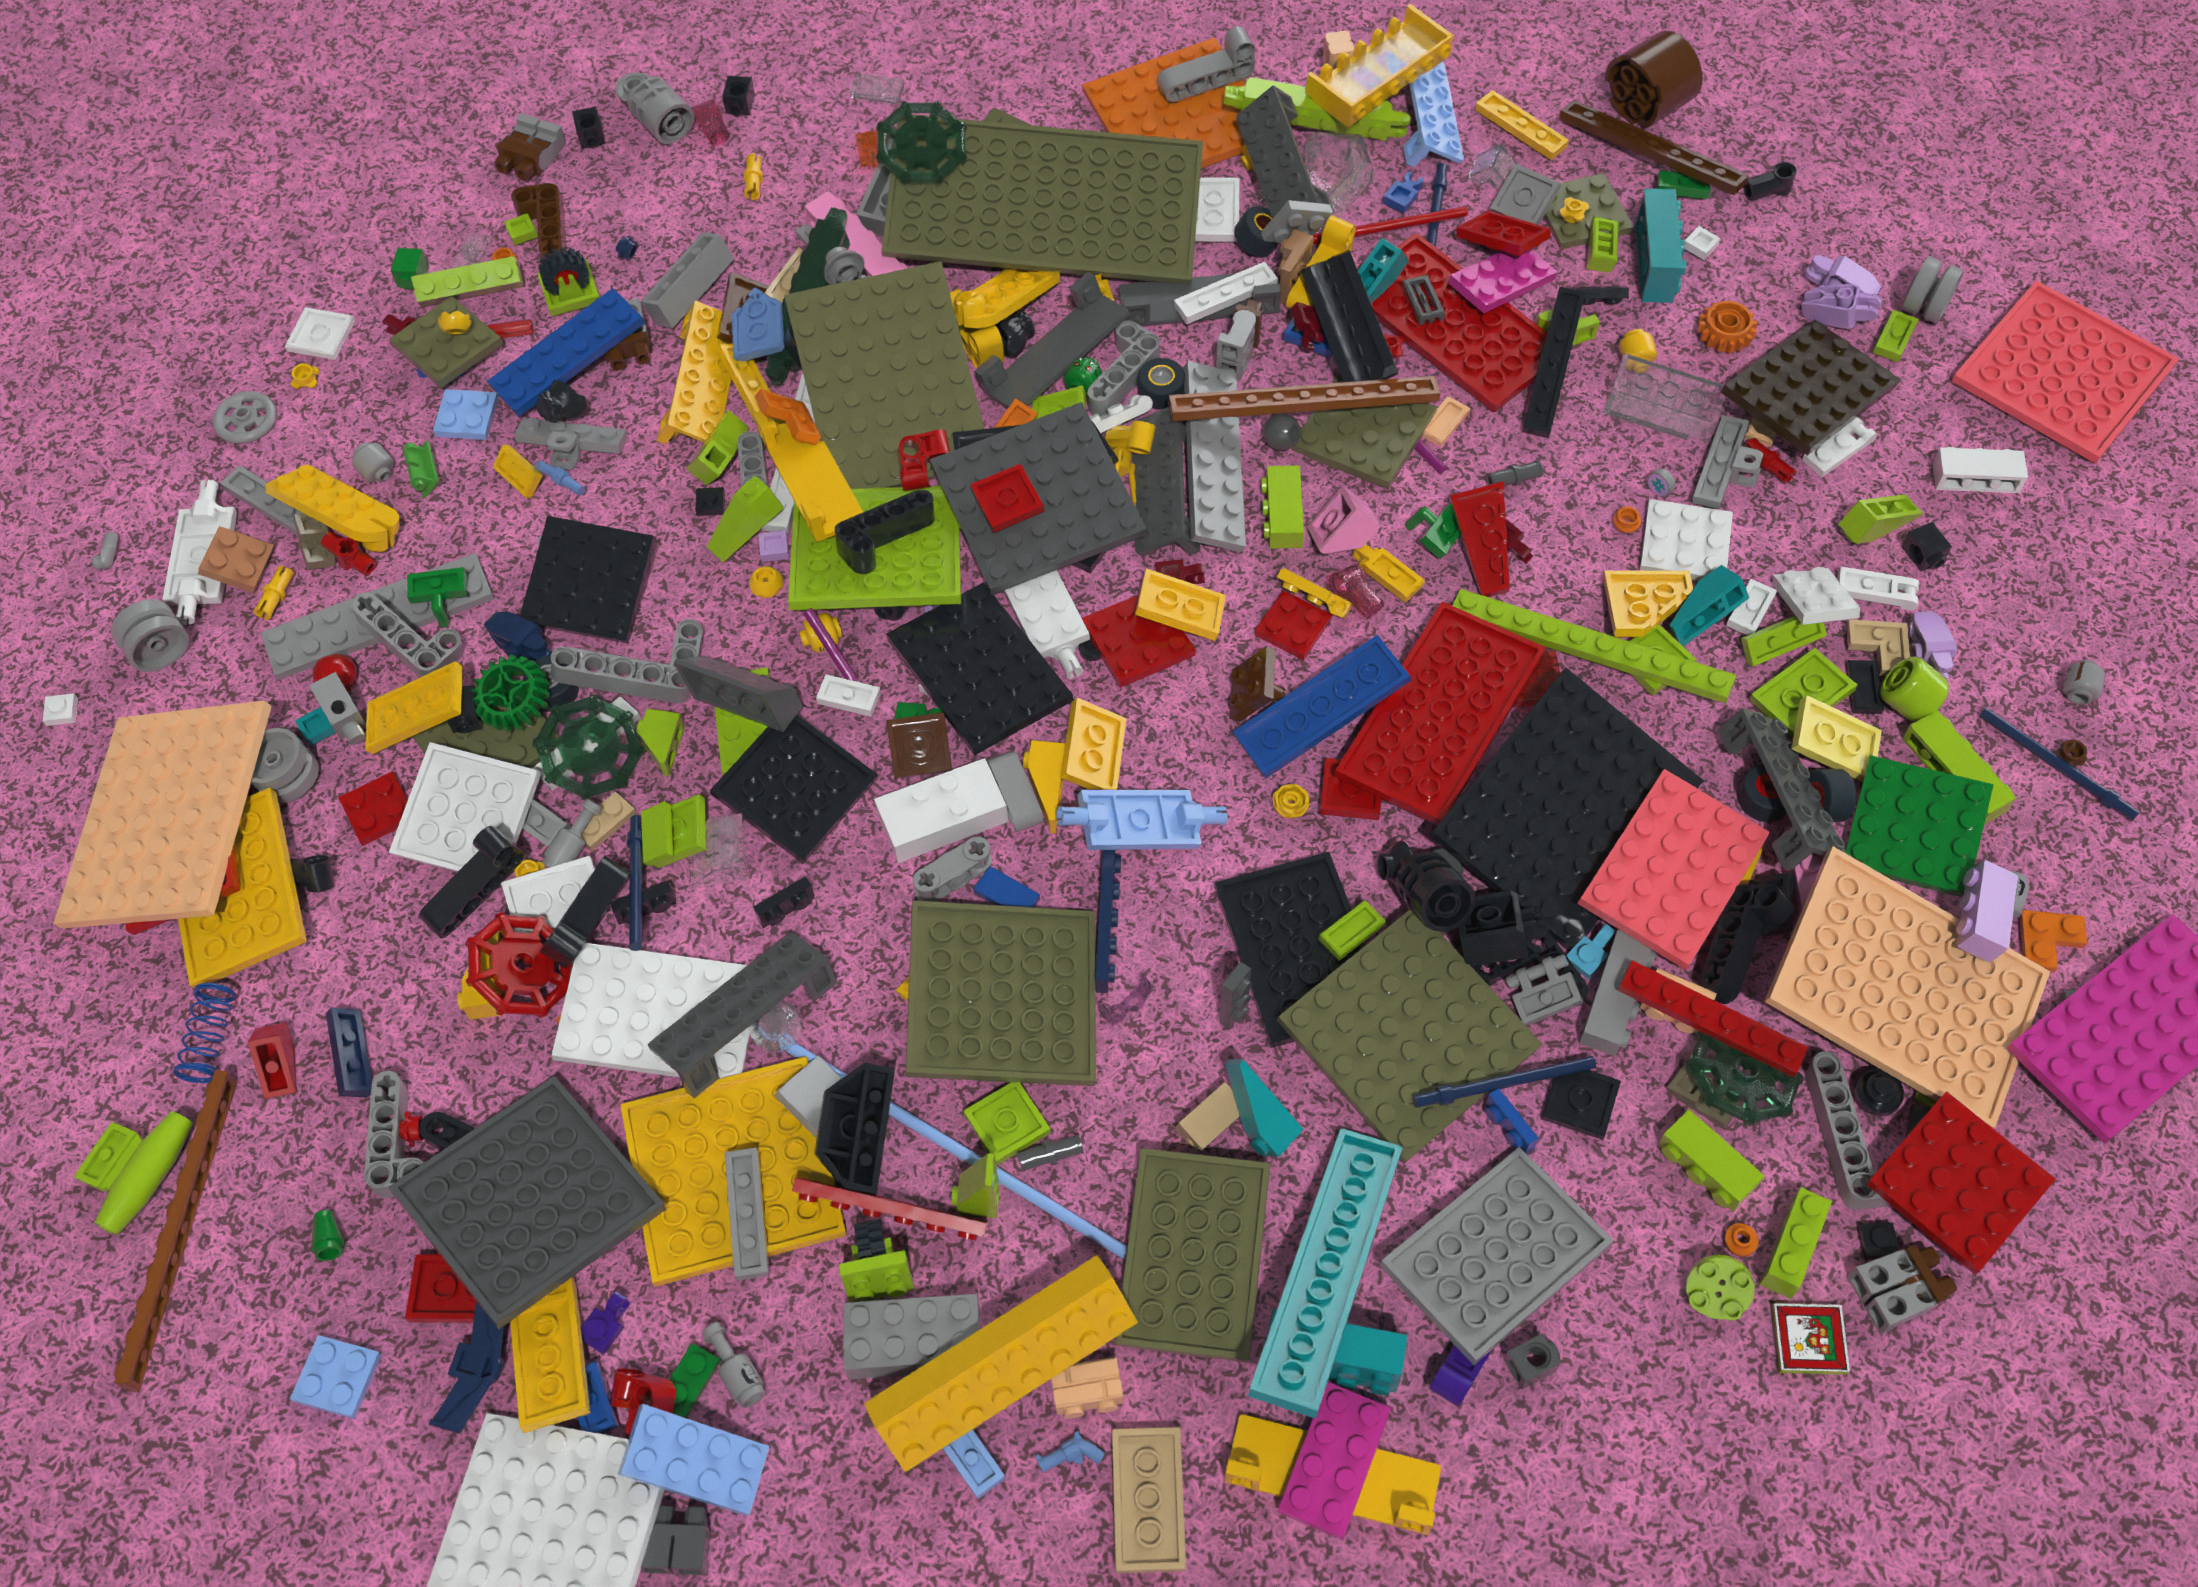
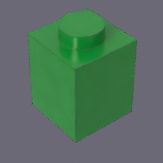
M397 248L391 268V274L397 288L410 290L413 288L411 276L427 273L429 264L423 249Z

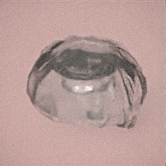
M781 1000L751 1024L749 1032L751 1039L763 1052L779 1053L790 1050L800 1040L803 1032V1021L798 1010L792 1004Z

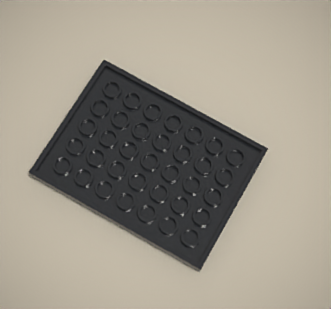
M1565 668L1429 836L1495 891L1511 890L1517 893L1520 909L1543 908L1547 913L1545 922L1549 925L1548 932L1555 941L1570 952L1584 936L1587 937L1600 919V917L1577 903L1664 769L1697 789L1704 780L1573 672Z

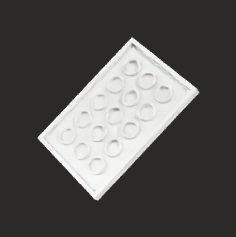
M585 943L574 960L553 1047L552 1059L679 1077L674 1069L650 1051L648 1043L747 965L642 950L632 951L627 948ZM752 1024L709 1058L719 1079L743 1073Z

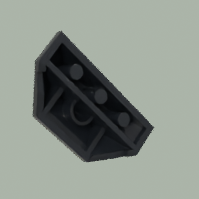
M863 1063L824 1091L814 1154L845 1190L877 1195L895 1073L893 1068Z

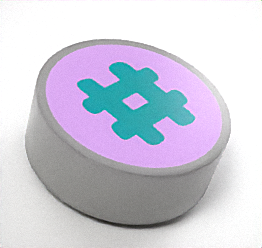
M1656 469L1647 478L1650 490L1659 497H1666L1675 490L1674 477L1665 469Z

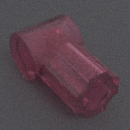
M711 99L691 106L694 112V122L698 123V128H702L709 143L716 146L726 143L730 135L722 120L716 101Z
M1354 564L1333 573L1329 579L1332 592L1339 597L1346 596L1366 619H1370L1382 609L1385 603L1366 583L1365 571L1359 565Z

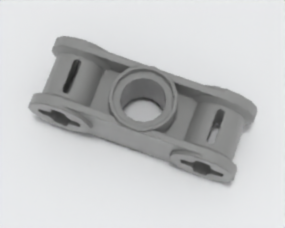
M972 837L955 849L942 854L929 865L919 869L913 876L917 900L937 902L986 872L992 864L989 842L982 837Z

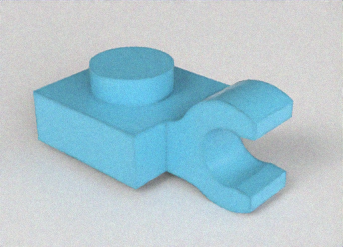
M1607 924L1599 931L1593 941L1584 936L1566 955L1577 971L1588 980L1608 958L1609 954L1604 949L1612 942L1616 931Z

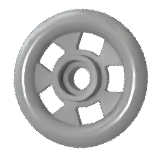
M245 391L236 393L221 402L213 415L214 430L220 438L230 443L244 444L256 441L266 435L275 424L277 418L276 406L268 396L259 392ZM253 402V405H243V403ZM230 409H234L230 417L226 416ZM265 409L266 415L259 417L257 411ZM230 424L237 427L233 432L226 429ZM254 424L258 426L255 429L246 432L245 430L246 428H249Z

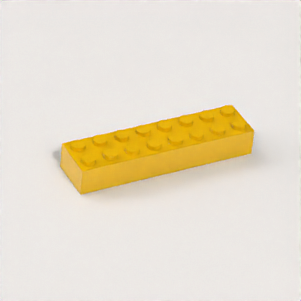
M1096 1255L871 1398L864 1405L875 1429L904 1472H907L1137 1324L1138 1321L1112 1275L1099 1256Z

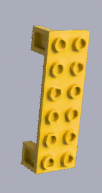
M696 300L683 319L679 337L685 339L672 402L660 421L656 441L665 444L668 443L672 436L676 437L678 433L705 442L725 413L731 377L718 354L720 345L732 343L717 338L722 311Z
M761 411L753 413L762 442L816 543L834 536L835 526L841 521L863 513L824 441L820 442L819 440L816 445L808 442H798L792 437L786 422L776 426L774 419L768 420Z
M1243 1414L1240 1415L1224 1482L1283 1498L1308 1431ZM1376 1449L1352 1516L1429 1535L1434 1522L1435 1512H1433L1441 1466Z

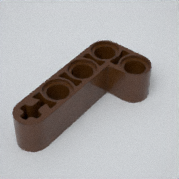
M544 183L514 189L511 193V199L517 216L528 213L530 219H537L538 245L541 258L546 259L544 254L547 252L553 254V249H557V252H560L561 247L566 248L564 205L558 187L552 183Z

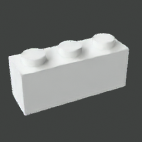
M1940 447L1932 463L1936 490L2020 493L2028 479L2024 451Z

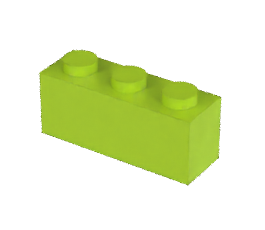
M1300 465L1267 466L1266 477H1261V493L1267 494V499L1262 500L1263 516H1268V522L1263 524L1264 539L1269 538V549L1303 548L1304 522Z
M1690 1109L1664 1133L1658 1144L1663 1155L1669 1161L1679 1163L1686 1170V1174L1691 1181L1707 1188L1718 1205L1723 1208L1728 1207L1732 1212L1752 1194L1765 1177Z
M1802 1187L1799 1188L1791 1199L1759 1285L1792 1299L1802 1285L1832 1204L1831 1200Z

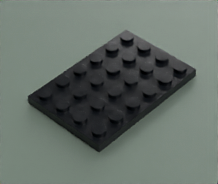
M984 582L962 593L961 604L939 605L886 633L888 642L939 710L944 712L945 718L974 756L1074 701L1071 691L997 598L991 595Z
M1330 852L1214 882V889L1239 960L1251 968L1250 981L1252 985L1250 991L1271 1048L1295 1042L1277 1021L1278 1016L1365 946L1363 942L1339 961L1319 940V935L1352 910Z

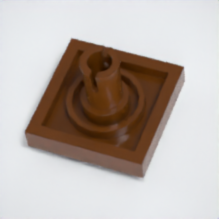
M1265 646L1232 670L1230 677L1232 682L1231 697L1229 699L1230 719L1241 722L1270 701L1275 704L1286 696V689L1274 684L1275 649Z
M944 712L886 720L894 779L952 770Z

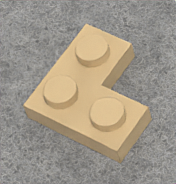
M1848 620L1846 625L1848 650L1877 651L1879 676H1886L1897 663L1910 657L1907 623Z

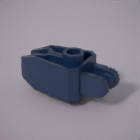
M503 611L494 613L484 623L496 645L508 657L512 654L518 659L523 656L529 661L531 659L535 661L552 654V651L547 648V642L540 635L542 629L533 621L524 619L511 612Z

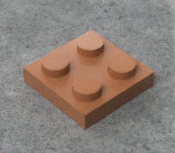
M219 526L199 566L198 574L254 593L274 551V545Z

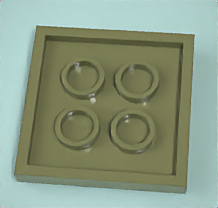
M1605 173L1560 183L1561 188L1544 215V219L1548 227L1551 228V233L1560 250L1588 244L1594 216L1619 221L1618 236L1630 234L1633 231V225ZM1571 197L1589 204V209L1584 212L1585 217L1582 221L1569 223L1560 215V209L1564 207V200ZM1599 229L1601 232L1610 233V231Z
M452 296L389 339L392 347L440 388L503 345L499 335ZM455 311H460L464 315L469 314L472 324L464 334H447L439 327L437 318H439L442 312L452 314Z

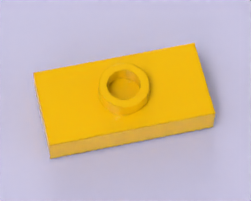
M502 445L493 464V468L525 498H531L534 495L543 476L510 445Z

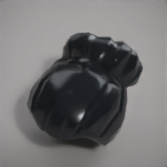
M1022 309L1013 313L1011 317L995 324L1002 337L1004 356L1008 358L1019 355L1024 350L1027 340L1035 335L1033 320Z
M558 380L552 381L549 391L541 393L536 403L540 416L544 420L553 423L560 421L562 418L565 420L579 419L586 415L589 410L585 396L575 393L567 383Z

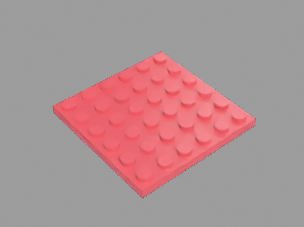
M2036 280L1954 374L1951 382L2096 464L2176 366L2180 358Z

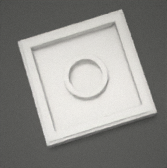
M305 307L285 348L288 352L336 360L355 319L352 315Z

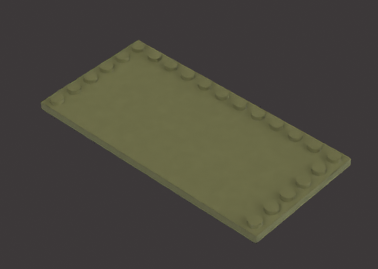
M898 113L882 242V257L942 261L946 263L1085 275L1087 272H1090L1093 275L1101 274V277L1191 285L1203 141Z

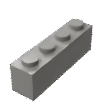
M702 232L641 300L642 305L656 325L674 328L678 325L695 300L697 301L705 291L709 290L719 275L726 271L727 266L733 261L734 257L722 237L718 234Z
M1617 929L1579 1042V1044L1616 1056L1620 1047L1626 1048L1631 1035V1030L1626 1029L1629 1020L1635 1021L1640 1006L1639 1003L1635 1002L1634 998L1617 989L1632 960L1651 969L1657 953Z

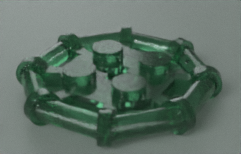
M936 100L935 103L900 102V106L876 125L877 154L875 158L879 164H883L897 176L902 184L943 183L942 180L960 163H965L967 159L965 154V131L967 126L965 122L959 121L943 107L940 101ZM912 113H930V116L927 118L919 115L913 118ZM905 117V124L898 130L893 128L899 120ZM938 117L944 120L950 127L947 129L941 127L937 123ZM955 137V149L947 148V139ZM888 138L895 139V149L888 150ZM925 140L927 146L921 145L917 147V141ZM899 158L906 167L903 169L894 160ZM945 158L949 159V160H948L945 164H943L939 169L937 168V165H938L943 159H945ZM918 167H925V170H930V172L913 171L918 170Z
M590 694V697L560 706H552L547 720L537 738L533 739L532 744L537 750L546 776L544 780L548 784L552 783L582 797V800L619 788L625 789L640 757L645 755V747L641 745L632 720L633 714L629 710L624 711L597 698L596 694ZM588 710V716L570 720L568 715ZM596 710L614 718V721L612 723H605L595 716ZM559 722L562 723L565 728L559 739L550 738ZM620 727H623L628 744H620L616 730ZM585 740H590L591 743L598 745V747L594 748V752L588 753L581 749L584 746ZM558 748L562 763L556 767L549 749ZM619 753L627 754L628 757L619 772L613 765L616 763ZM567 769L571 770L575 775L583 776L582 784L562 774ZM608 772L611 779L590 785V777Z
M1700 1031L1697 1032V1041L1691 1057L1685 1062L1686 1071L1692 1074L1706 1100L1704 1104L1709 1108L1712 1106L1743 1121L1745 1126H1754L1757 1122L1777 1117H1789L1793 1113L1792 1105L1798 1087L1803 1083V1076L1800 1072L1791 1077ZM1708 1047L1716 1052L1713 1060L1704 1058ZM1740 1066L1744 1070H1750L1751 1074L1749 1076L1743 1074L1740 1071ZM1705 1072H1711L1713 1074L1717 1084L1719 1085V1087L1716 1090L1712 1086ZM1776 1082L1784 1083L1785 1087L1782 1094L1775 1090ZM1724 1094H1726L1729 1100L1723 1098ZM1767 1099L1771 1106L1757 1109L1756 1102ZM1741 1101L1744 1102L1743 1107L1734 1103Z

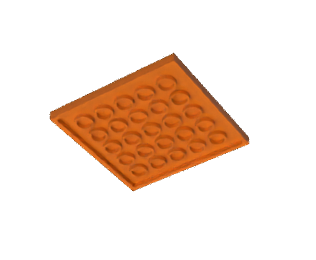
M1215 37L1082 84V91L1106 132L1203 141L1201 168L1242 154V147L1245 142L1236 119L1241 109L1223 104L1226 86H1245L1243 80L1177 102H1169L1157 83V76L1164 69L1223 50Z

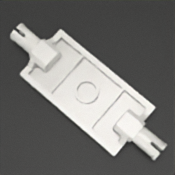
M202 480L200 482L198 500H195L190 509H179L162 600L168 606L178 605L176 617L183 625H187L188 618L189 625L195 622L198 604L222 603L225 583L198 574L199 566L218 527L221 526L235 531L237 512L234 507H221L217 505L215 500L219 485L214 480H208L207 487L205 486L206 480Z
M1057 570L1004 590L1003 592L1024 634L1044 658L1049 656L1059 660L1068 679L1074 678L1073 670L1076 676L1082 675L1084 670L1075 655V650L1080 643L1090 640V636Z

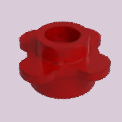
M1383 334L1393 359L1401 357L1403 355L1401 348L1405 339L1402 336Z
M406 1111L405 1120L400 1121V1136L409 1142L410 1147H415V1141H423L419 1131L423 1117L422 1115L412 1116L411 1111Z

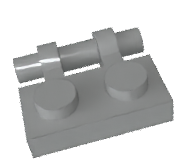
M1564 954L1553 959L1549 956L1542 959L1541 964L1528 969L1526 967L1516 970V974L1506 978L1510 989L1522 986L1523 991L1513 995L1512 998L1525 1026L1584 1003L1573 975L1570 972L1561 976L1558 974L1559 969L1568 966ZM1544 975L1548 976L1549 981L1533 987L1532 980Z

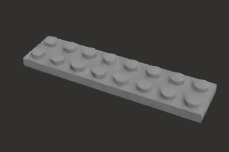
M1187 361L1183 367L1185 372V394L1237 390L1235 372L1192 361ZM1239 417L1186 421L1191 541L1242 552L1246 547Z
M476 553L425 571L464 567L467 573V596L443 599V608L448 617L494 600ZM407 578L368 592L381 600L413 630L437 621L431 610V601L410 604L407 598ZM354 598L260 632L277 680L314 667L315 663L324 656L331 654L347 655L379 643L357 621L352 607ZM386 625L381 630L389 631L394 626Z

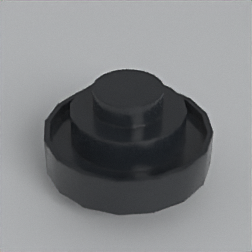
M1871 1069L1863 1073L1856 1082L1854 1096L1858 1105L1867 1113L1879 1117L1889 1116L1897 1111L1903 1102L1904 1088L1899 1079L1881 1069Z

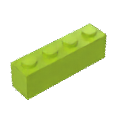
M515 256L411 276L417 303L422 307L440 304L451 296L456 300L524 287L519 261Z
M1936 711L1908 727L1902 740L1928 769L1994 784L1985 824L2008 812L2017 797L2013 794L2011 788L2003 783L1993 772L1992 767L1983 761L1973 750L1970 742L1965 740L1955 730L1949 719L1945 718L1939 711Z

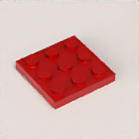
M1139 595L1082 617L1089 632L1090 641L1095 649L1100 652L1103 662L1120 688L1176 665L1196 654V649L1183 630L1135 615Z

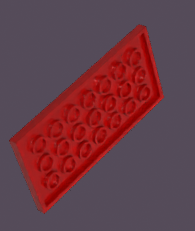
M1416 232L1397 246V248L1403 251L1409 262L1395 282L1372 303L1377 320L1397 336H1402L1409 346L1495 413L1536 380L1547 332L1508 302L1486 313L1481 312L1448 284L1450 275L1464 268ZM1428 275L1444 309L1445 318L1440 321L1438 318H1435L1434 322L1431 323L1425 320L1423 325H1419L1402 288L1403 280ZM1419 283L1422 291L1424 292L1427 298V302L1429 304L1431 311H1435L1425 291L1423 284Z
M1442 601L1402 664L1412 681L1375 706L1336 768L1335 777L1438 825L1457 802L1543 658L1546 647Z

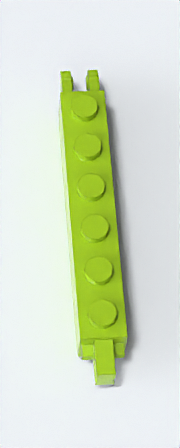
M1253 77L1246 80L1245 86H1226L1223 104L1234 106L1242 111L1274 85L1291 96L1298 116L1291 122L1289 121L1290 125L1383 141L1387 140V136L1394 138L1406 136L1407 128L1405 127L1411 121L1409 114L1392 110L1393 105L1389 101L1384 100L1379 107H1374V110L1362 119L1347 127L1313 102L1312 98L1305 93V86Z

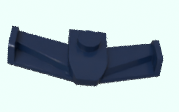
M477 1302L475 1304L471 1345L462 1342L458 1343L447 1374L458 1378L433 1420L431 1419L428 1423L431 1426L458 1434L463 1430L490 1385L498 1381L504 1365L501 1357L504 1326L498 1330Z

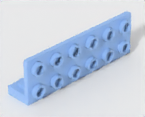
M1391 53L1386 57L1388 70L1391 75L1396 74L1407 66ZM1442 61L1409 84L1418 130L1403 145L1406 164L1410 166H1416L1427 156L1429 151L1457 163H1461L1464 160L1444 61Z

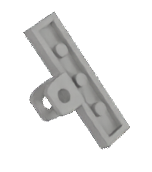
M1722 415L1693 496V504L1720 509L1729 482L1743 487L1756 486L1761 470L1760 464L1763 453L1759 450L1742 446L1749 427L1748 420ZM1753 458L1755 461L1750 463L1746 462L1745 459ZM1744 472L1751 473L1753 476L1746 478L1742 474Z
M523 418L514 433L516 442L545 445L549 450H553L550 464L556 468L561 467L568 470L573 469L578 464L581 450L620 454L627 440V431L625 429L589 426L588 424H571L561 421L553 423L535 418Z

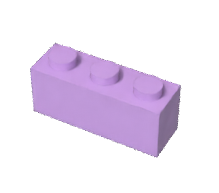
M1987 860L1967 871L1963 879V884L1965 885L1964 896L1960 902V909H1962L1961 919L1956 928L1958 933L1957 948L1989 963L2009 949L2018 875Z

